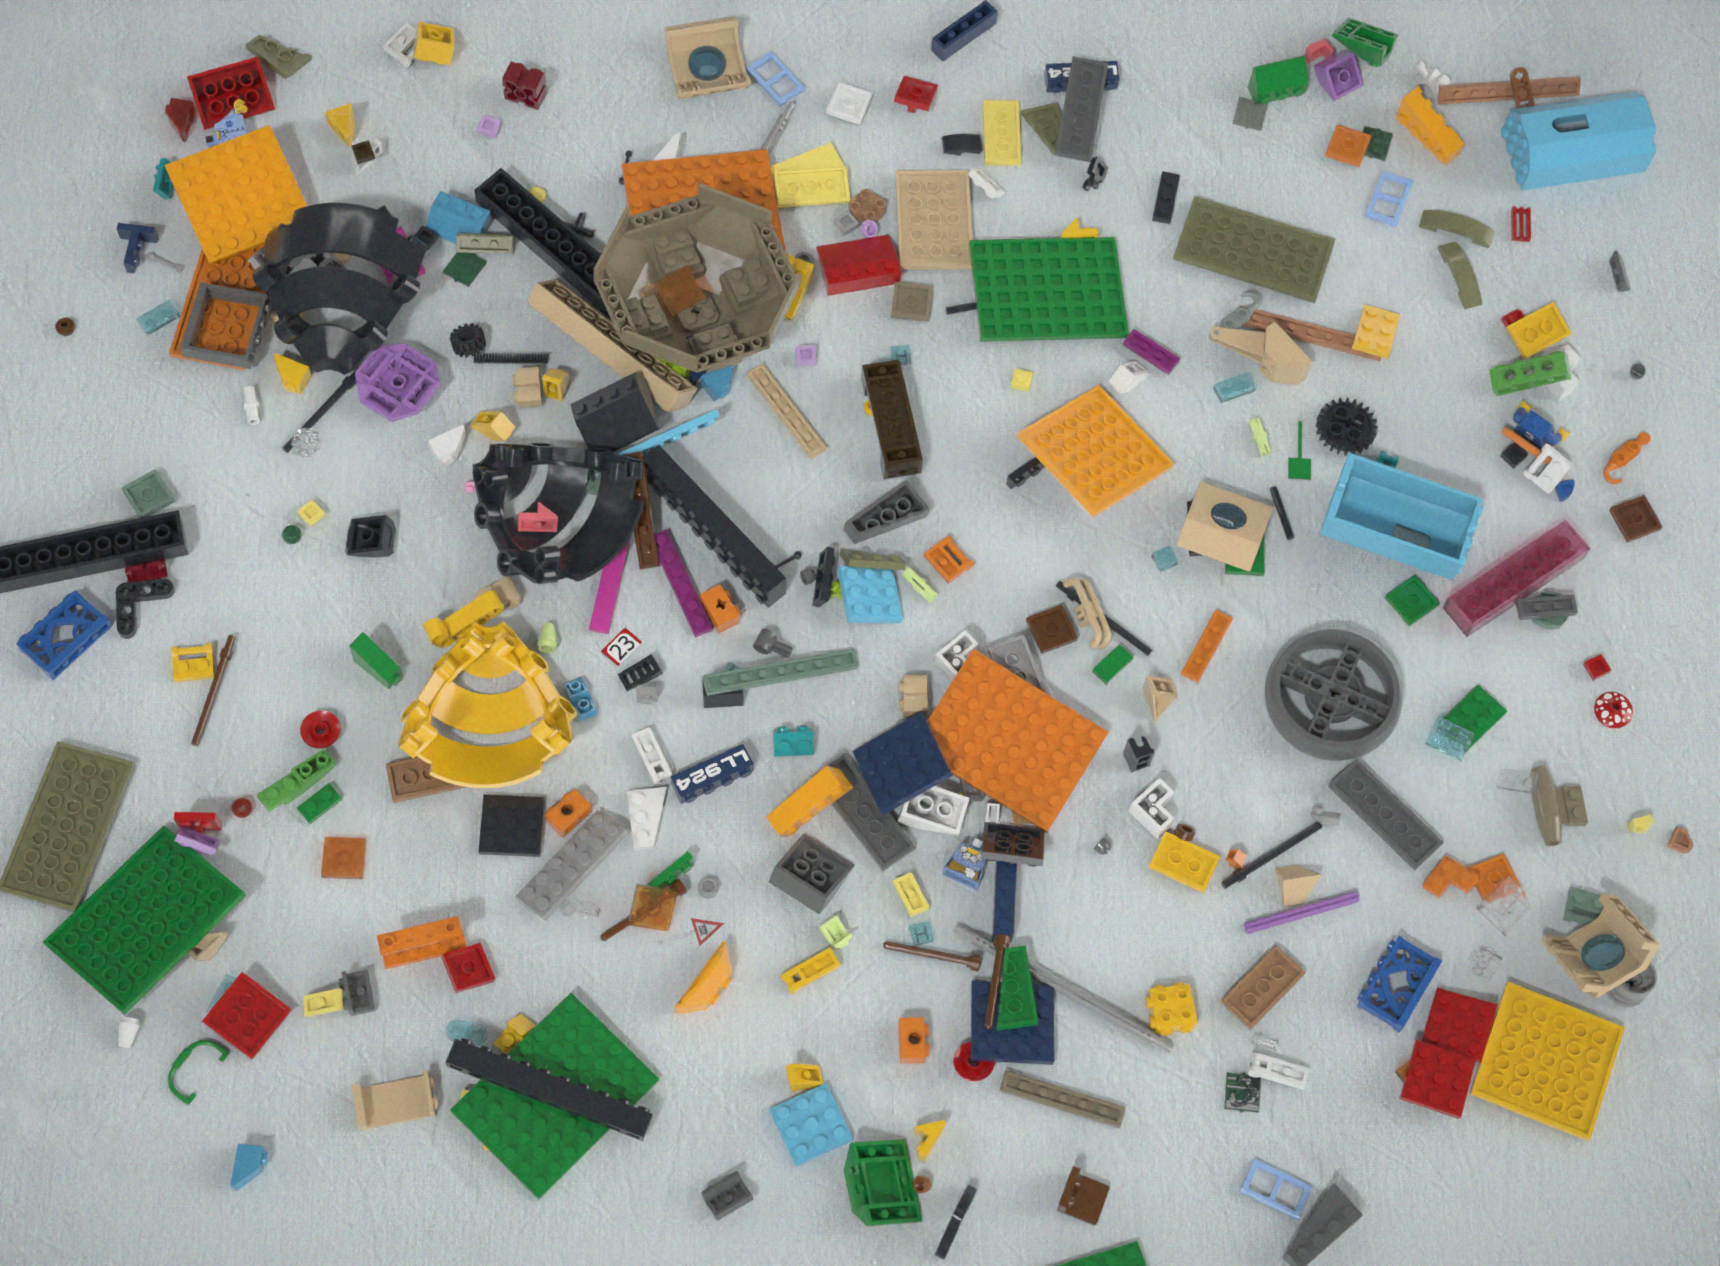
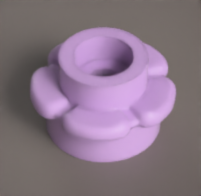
M866 220L863 222L860 232L865 238H871L877 234L878 227L874 221Z

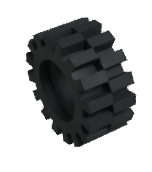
M466 323L464 327L460 325L458 330L455 328L450 333L453 352L456 355L459 354V357H463V355H465V358H469V355L473 357L475 356L474 353L480 354V350L483 351L485 349V336L482 328H479L477 324L474 326L473 323H470V326H468Z

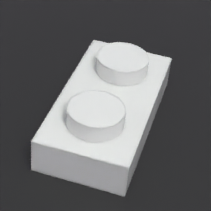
M980 168L971 169L968 175L972 178V182L975 185L981 186L985 190V194L990 198H1002L1005 191Z

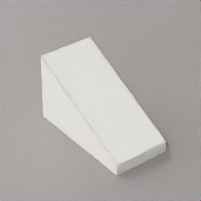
M987 802V823L998 824L1000 803Z

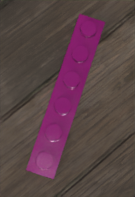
M665 530L655 534L659 562L694 637L696 638L713 631V627L668 531Z

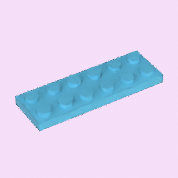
M717 409L617 455L623 456V454L640 451L645 455L647 454L646 450H652L658 444L662 447L665 446V441L670 444L682 438L681 434L683 433L687 436L698 431V426L700 425L702 428L712 425L716 422L715 418L720 415Z

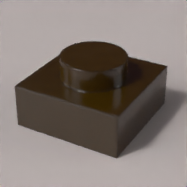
M369 140L351 145L357 164L375 159Z

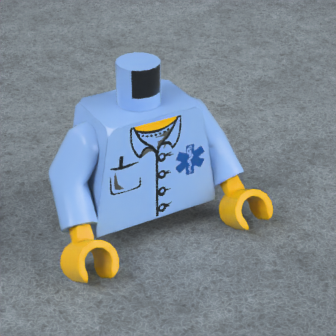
M236 100L234 109L214 125L216 135L205 137L207 147H213L247 134L243 115L240 113L247 112L244 101Z

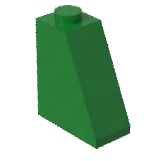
M364 632L349 645L353 661L386 688L390 689L393 685L395 686L400 682L402 678L401 668Z

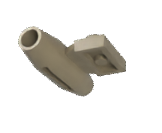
M1539 766L1531 769V795L1537 825L1546 846L1559 845L1562 843L1561 823L1566 826H1586L1588 824L1581 786H1562L1555 790L1547 767Z

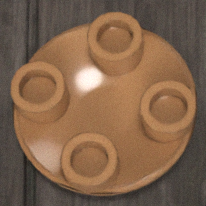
M863 189L851 198L849 211L858 221L870 220L876 222L883 217L886 202L877 194Z

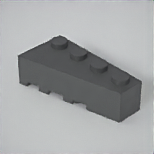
M905 480L847 520L843 530L853 543L857 544L927 517L930 508L910 483Z
M1335 1183L1329 1188L1284 1255L1283 1259L1289 1266H1307L1363 1216Z

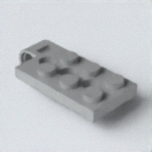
M1024 634L987 647L991 660L1014 674L1022 673L1025 681L1050 695L1047 687L1045 688ZM1015 655L1018 659L1017 664H1009L1007 656Z

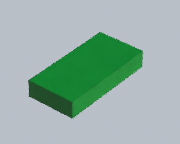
M1119 644L1093 668L1092 673L1107 685L1134 657Z

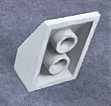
M934 786L904 803L897 822L916 829L958 836L969 798Z

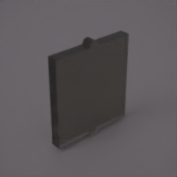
M1239 97L1232 124L1243 126L1246 129L1251 128L1261 131L1268 104H1255L1253 99Z

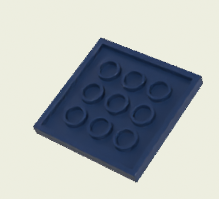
M922 712L852 751L882 815L887 814L953 776Z
M972 980L970 1061L1053 1065L1054 988L1048 984H1032L1038 1025L997 1031L1002 982H999L993 1027L988 1030L984 1025L991 981Z

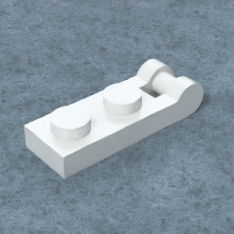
M650 727L632 734V740L650 775L652 783L655 785L664 778L670 779L672 776L671 770ZM661 766L663 771L656 773L655 768Z
M1258 1053L1251 1055L1250 1062L1252 1065L1248 1069L1249 1076L1265 1078L1302 1090L1306 1087L1309 1068Z

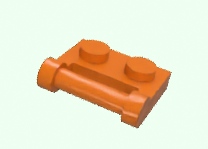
M950 535L927 550L923 555L947 584L965 571H969L975 565L955 545L954 539ZM948 547L962 565L959 566L944 548Z

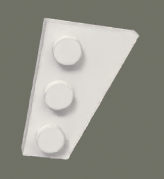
M667 787L627 791L634 851L654 848Z

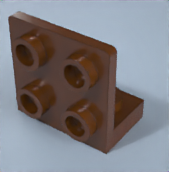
M1073 1166L1056 1211L1096 1226L1110 1186L1080 1175L1081 1169Z

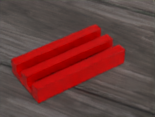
M1512 206L1511 241L1530 242L1531 208L1523 209V207L1516 208V206ZM1516 213L1519 214V237H1516ZM1523 214H1525V237H1524V218H1523Z

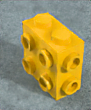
M1177 982L1169 987L1156 985L1149 989L1147 996H1145V1006L1147 1009H1150L1149 1026L1154 1029L1155 1033L1161 1034V1036H1169L1177 1031L1190 1033L1196 1028L1198 1022L1190 984Z

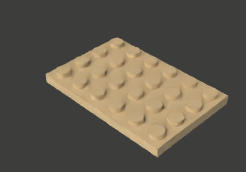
M969 170L895 171L899 266L901 270L972 269L969 252V241L973 240Z

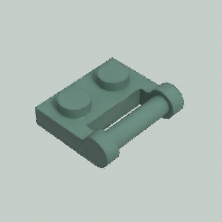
M1571 886L1568 890L1563 921L1570 922L1571 920L1585 925L1594 921V918L1573 913L1572 909L1599 917L1604 909V906L1598 900L1601 895Z

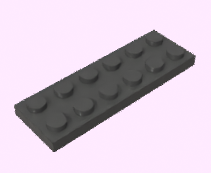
M1073 56L1054 156L1091 162L1108 63Z
M845 755L827 765L840 769L853 786L850 791L831 805L882 871H885L916 849V846L889 812L882 815L868 784Z
M1358 759L1352 762L1329 783L1328 787L1414 870L1443 845L1444 842Z

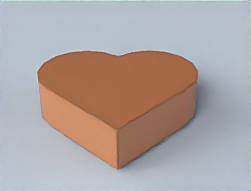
M1677 827L1672 832L1667 847L1685 854L1692 850L1693 841L1688 838L1689 834L1685 828Z

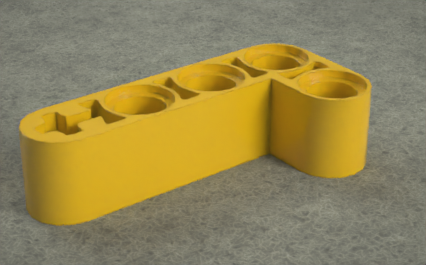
M491 590L444 620L439 618L429 619L423 624V628L433 645L439 648H446L457 642L474 622L483 625L500 614L504 607L497 593Z

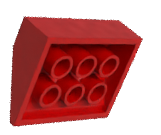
M258 56L187 76L204 130L214 128L216 123L234 109V103L238 99L244 101V106L247 107V112H240L243 115V119L275 110Z
M889 235L816 246L827 296L895 285V282H900L901 269Z

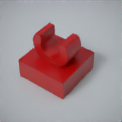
M1517 309L1503 316L1501 321L1507 327L1525 316L1521 310Z

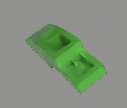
M323 749L292 768L290 774L259 792L257 798L269 812L283 803L287 805L320 781L336 766V762Z

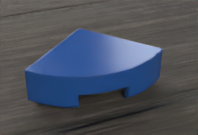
M1574 479L1561 481L1555 487L1560 502L1565 501L1572 494Z

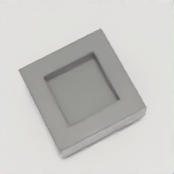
M849 210L833 219V224L843 236L859 227V222Z
M656 686L636 688L637 703L650 704L657 701Z

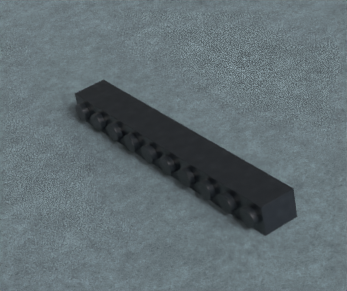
M455 1038L445 1061L446 1067L637 1140L644 1141L653 1117L648 1108L643 1106L636 1108L631 1106L630 1102L625 1099L619 1098L615 1100L610 1098L611 1095L604 1091L597 1093L590 1090L591 1087L586 1084L579 1083V1085L571 1083V1079L565 1076L555 1077L546 1069H534L528 1062L520 1061L519 1063L513 1061L512 1057L507 1054L500 1053L498 1055L492 1053L493 1050L486 1046L479 1048L472 1045L473 1042L468 1039L461 1038V1040Z

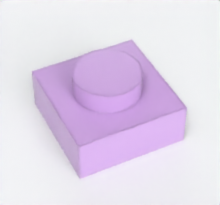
M483 115L477 127V134L495 138L501 121Z
M815 345L796 346L797 366H816Z

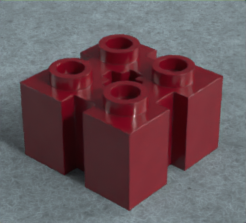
M510 61L502 77L503 87H505L504 98L515 103L522 102L527 107L539 110L547 94L546 85H544L545 73L536 68L528 70L522 63Z

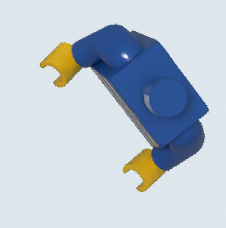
M1522 400L1513 415V421L1517 423L1513 429L1515 432L1541 450L1545 444L1554 446L1561 441L1565 442L1570 434L1569 431L1567 432L1563 430V427H1560L1558 432L1554 434L1553 425L1530 410L1532 405L1530 404L1529 406L1525 403V400Z

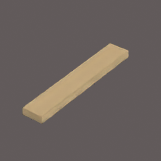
M763 364L746 372V376L810 459L827 450L825 444Z

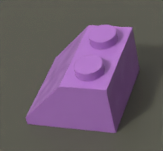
M1342 50L1313 65L1319 84L1333 101L1364 86L1353 52Z

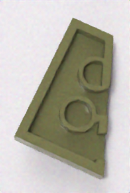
M262 35L256 36L246 44L248 51L256 57L258 56L262 62L284 79H287L311 61V55L298 53L292 47L289 49L279 45V42Z
M1052 103L1021 110L1023 118L1053 155H1055L1061 115L1057 104Z
M840 548L839 556L849 567L905 570L906 562L897 554L883 555Z

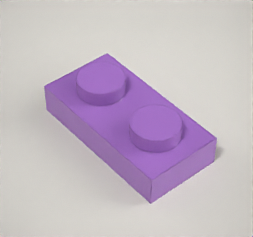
M180 827L175 841L184 847H191L199 850L202 854H210L214 856L220 840L182 827Z

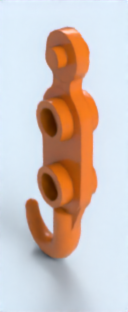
M1641 432L1638 434L1637 440L1627 441L1612 454L1608 464L1603 469V476L1607 482L1619 484L1623 481L1621 478L1618 480L1612 479L1610 472L1614 469L1622 468L1640 453L1641 446L1647 445L1650 442V435L1646 432Z

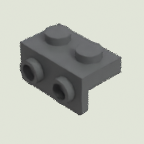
M368 970L348 974L346 971H342V978L339 979L340 989L342 991L345 990L346 998H343L344 1010H348L350 1016L375 1011Z
M738 1171L727 1175L724 1179L708 1186L701 1192L706 1206L716 1221L754 1200Z

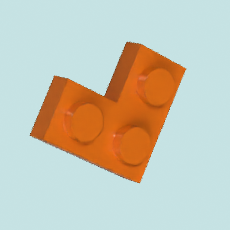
M1445 855L1423 883V889L1439 899L1450 884L1469 894L1480 880V876Z

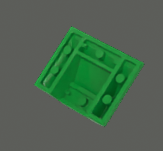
M1348 18L1333 32L1332 37L1362 60L1368 62L1370 66L1381 67L1388 60L1397 41L1398 34Z
M905 1139L851 1142L843 1171L852 1212L867 1227L922 1222L917 1193L913 1187L914 1179Z

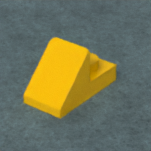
M1076 217L1062 232L1061 238H1098L1099 233L1098 228L1086 227L1079 229L1078 217Z
M521 1013L506 1022L507 1028L493 1044L502 1053L508 1054L537 1025Z
M791 1063L786 1066L787 1078L792 1092L823 1085L819 1065Z
M941 1120L914 1127L913 1132L926 1140L922 1139L916 1149L918 1151L917 1159L925 1162L945 1129L947 1122Z

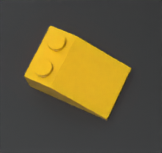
M786 254L795 274L801 273L800 286L784 317L792 321L814 276V264Z

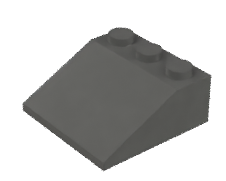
M804 833L775 865L768 882L820 914L829 904L855 865Z

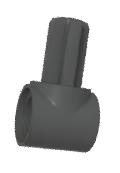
M765 628L761 629L753 644V648L757 652L765 655L771 654L773 651L789 658L793 651L792 647L777 641L778 638L774 632Z

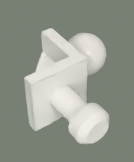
M1417 61L1414 64L1415 70L1420 73L1415 80L1416 84L1427 83L1434 94L1438 93L1439 85L1450 84V78L1445 74L1441 75L1437 68L1426 69L1423 61Z

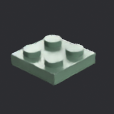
M156 469L121 488L139 518L151 516L176 502Z

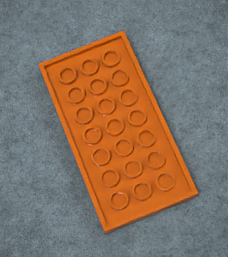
M265 244L213 265H209L203 250H201L169 351L170 357L245 370L242 367L183 357L180 347L200 282L268 294V292L262 291L255 284L252 274L255 269L248 261ZM209 298L194 347L245 356L259 307Z

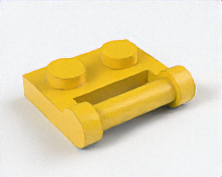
M206 643L204 646L178 648V646L171 647L174 682L214 678L212 643ZM206 653V658L179 660V656Z

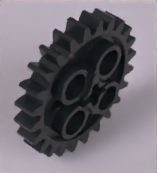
M1348 397L1345 402L1339 398L1337 403L1334 400L1331 401L1330 405L1326 403L1324 409L1321 408L1320 415L1316 419L1315 427L1318 428L1316 434H1321L1319 441L1325 440L1323 446L1330 445V451L1337 449V454L1343 451L1344 455L1347 456L1349 451L1355 454L1356 450L1361 454L1363 448L1367 450L1369 445L1373 444L1377 435L1378 426L1375 425L1377 419H1372L1374 413H1368L1369 407L1362 408L1363 402L1357 405L1356 399L1351 403Z

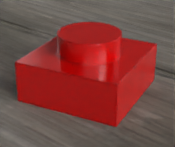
M1602 654L1585 661L1583 664L1593 681L1611 672V668Z

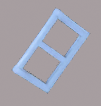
M769 51L762 58L747 67L749 74L780 107L806 89L772 51ZM772 60L782 71L765 82L755 70ZM784 76H787L797 87L780 98L770 86Z
M1382 171L1365 216L1396 227L1414 181ZM1384 179L1406 186L1402 199L1380 192ZM1377 198L1399 205L1394 218L1372 211Z
M1254 1159L1243 1185L1240 1187V1192L1298 1220L1312 1186ZM1257 1167L1278 1177L1269 1198L1249 1189ZM1283 1180L1303 1189L1295 1211L1274 1201Z

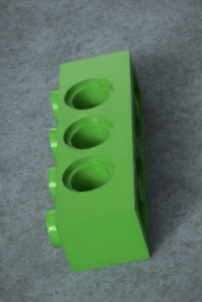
M1559 351L1553 352L1548 356H1535L1531 360H1518L1510 365H1497L1493 369H1489L1492 390L1496 396L1571 379L1568 358L1565 352ZM1547 366H1552L1550 370L1545 371ZM1529 370H1534L1532 374L1526 375ZM1515 374L1514 378L1508 379L1510 375Z

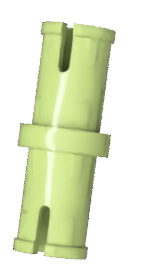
M1251 419L1249 425L1253 433L1252 439L1257 444L1259 455L1261 457H1264V454L1268 456L1272 451L1267 441L1268 435L1262 427L1261 419Z
M911 567L904 571L902 576L929 603L937 597L938 594L927 584V581L921 578Z

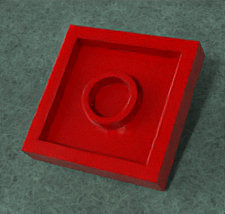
M903 76L895 94L894 102L908 106L907 112L914 113L916 108L929 112L937 93L938 85Z
M174 812V821L179 828H188L204 834L205 830L222 831V822L216 813Z
M481 943L449 951L441 955L455 993L495 981V976Z

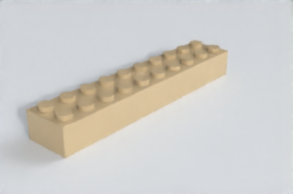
M558 279L536 283L527 300L534 310L543 313L548 321L557 324L561 331L571 335L575 342L589 349V353L598 356L606 366L612 367L617 371L620 377L624 378L635 372L646 379L651 399L658 403L662 410L672 412L689 405L698 389L656 356L621 343L613 322Z

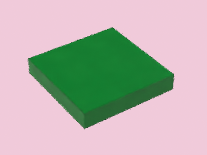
M1416 575L1385 596L1388 603L1409 627L1440 605L1438 600Z

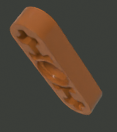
M1522 67L1513 69L1510 72V81L1516 109L1525 108V106H1535L1527 70ZM1518 72L1523 74V77H1520V81L1519 78H1515ZM1520 82H1521V83H1524V82H1525V85H1521V86H1518V87H1517L1516 84H1520ZM1521 88L1527 91V96L1524 99L1518 96ZM1525 101H1528V102H1529V103H1525V105H1524V104H1521V105H1520V102H1525Z

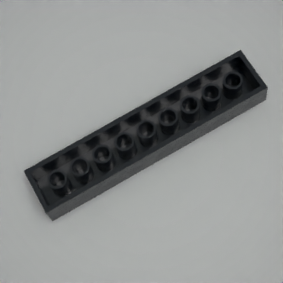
M502 168L498 169L474 190L476 203L482 208L489 210L492 217L605 315L609 314L594 282V267L601 256L595 248Z
M659 444L643 456L647 483L654 487L655 493L660 498L663 497L666 500L668 507L672 511L675 510L679 514L681 521L685 524L688 523L692 527V532L704 540L706 547L717 554L719 561L723 564L726 563L730 567V572L742 580L744 587L755 594L760 604L764 603L769 608L786 594V577Z
M177 510L0 546V593L122 569L129 565L189 555L180 512Z

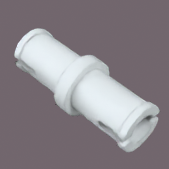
M253 386L243 388L245 398L243 405L247 412V422L250 425L260 423L258 414L259 402L256 400V390Z

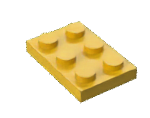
M1554 302L1506 327L1524 360L1572 334Z
M1364 304L1352 349L1388 359L1400 314Z
M1165 831L1148 868L1204 893L1221 856Z

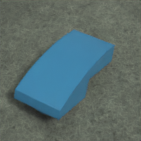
M582 677L563 684L580 722L598 714Z

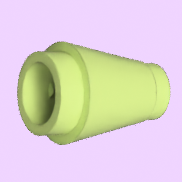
M552 623L543 624L537 642L539 651L543 653H552L557 647L554 624Z

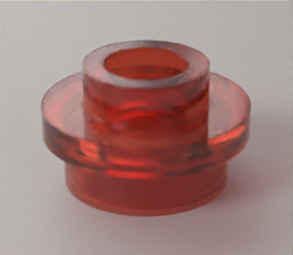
M239 798L233 802L232 812L238 818H245L251 814L252 804L246 798ZM241 806L246 807L244 811H239Z

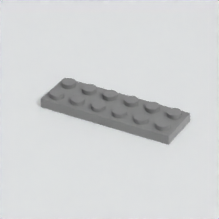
M597 810L515 896L517 901L546 921L628 834L627 830Z

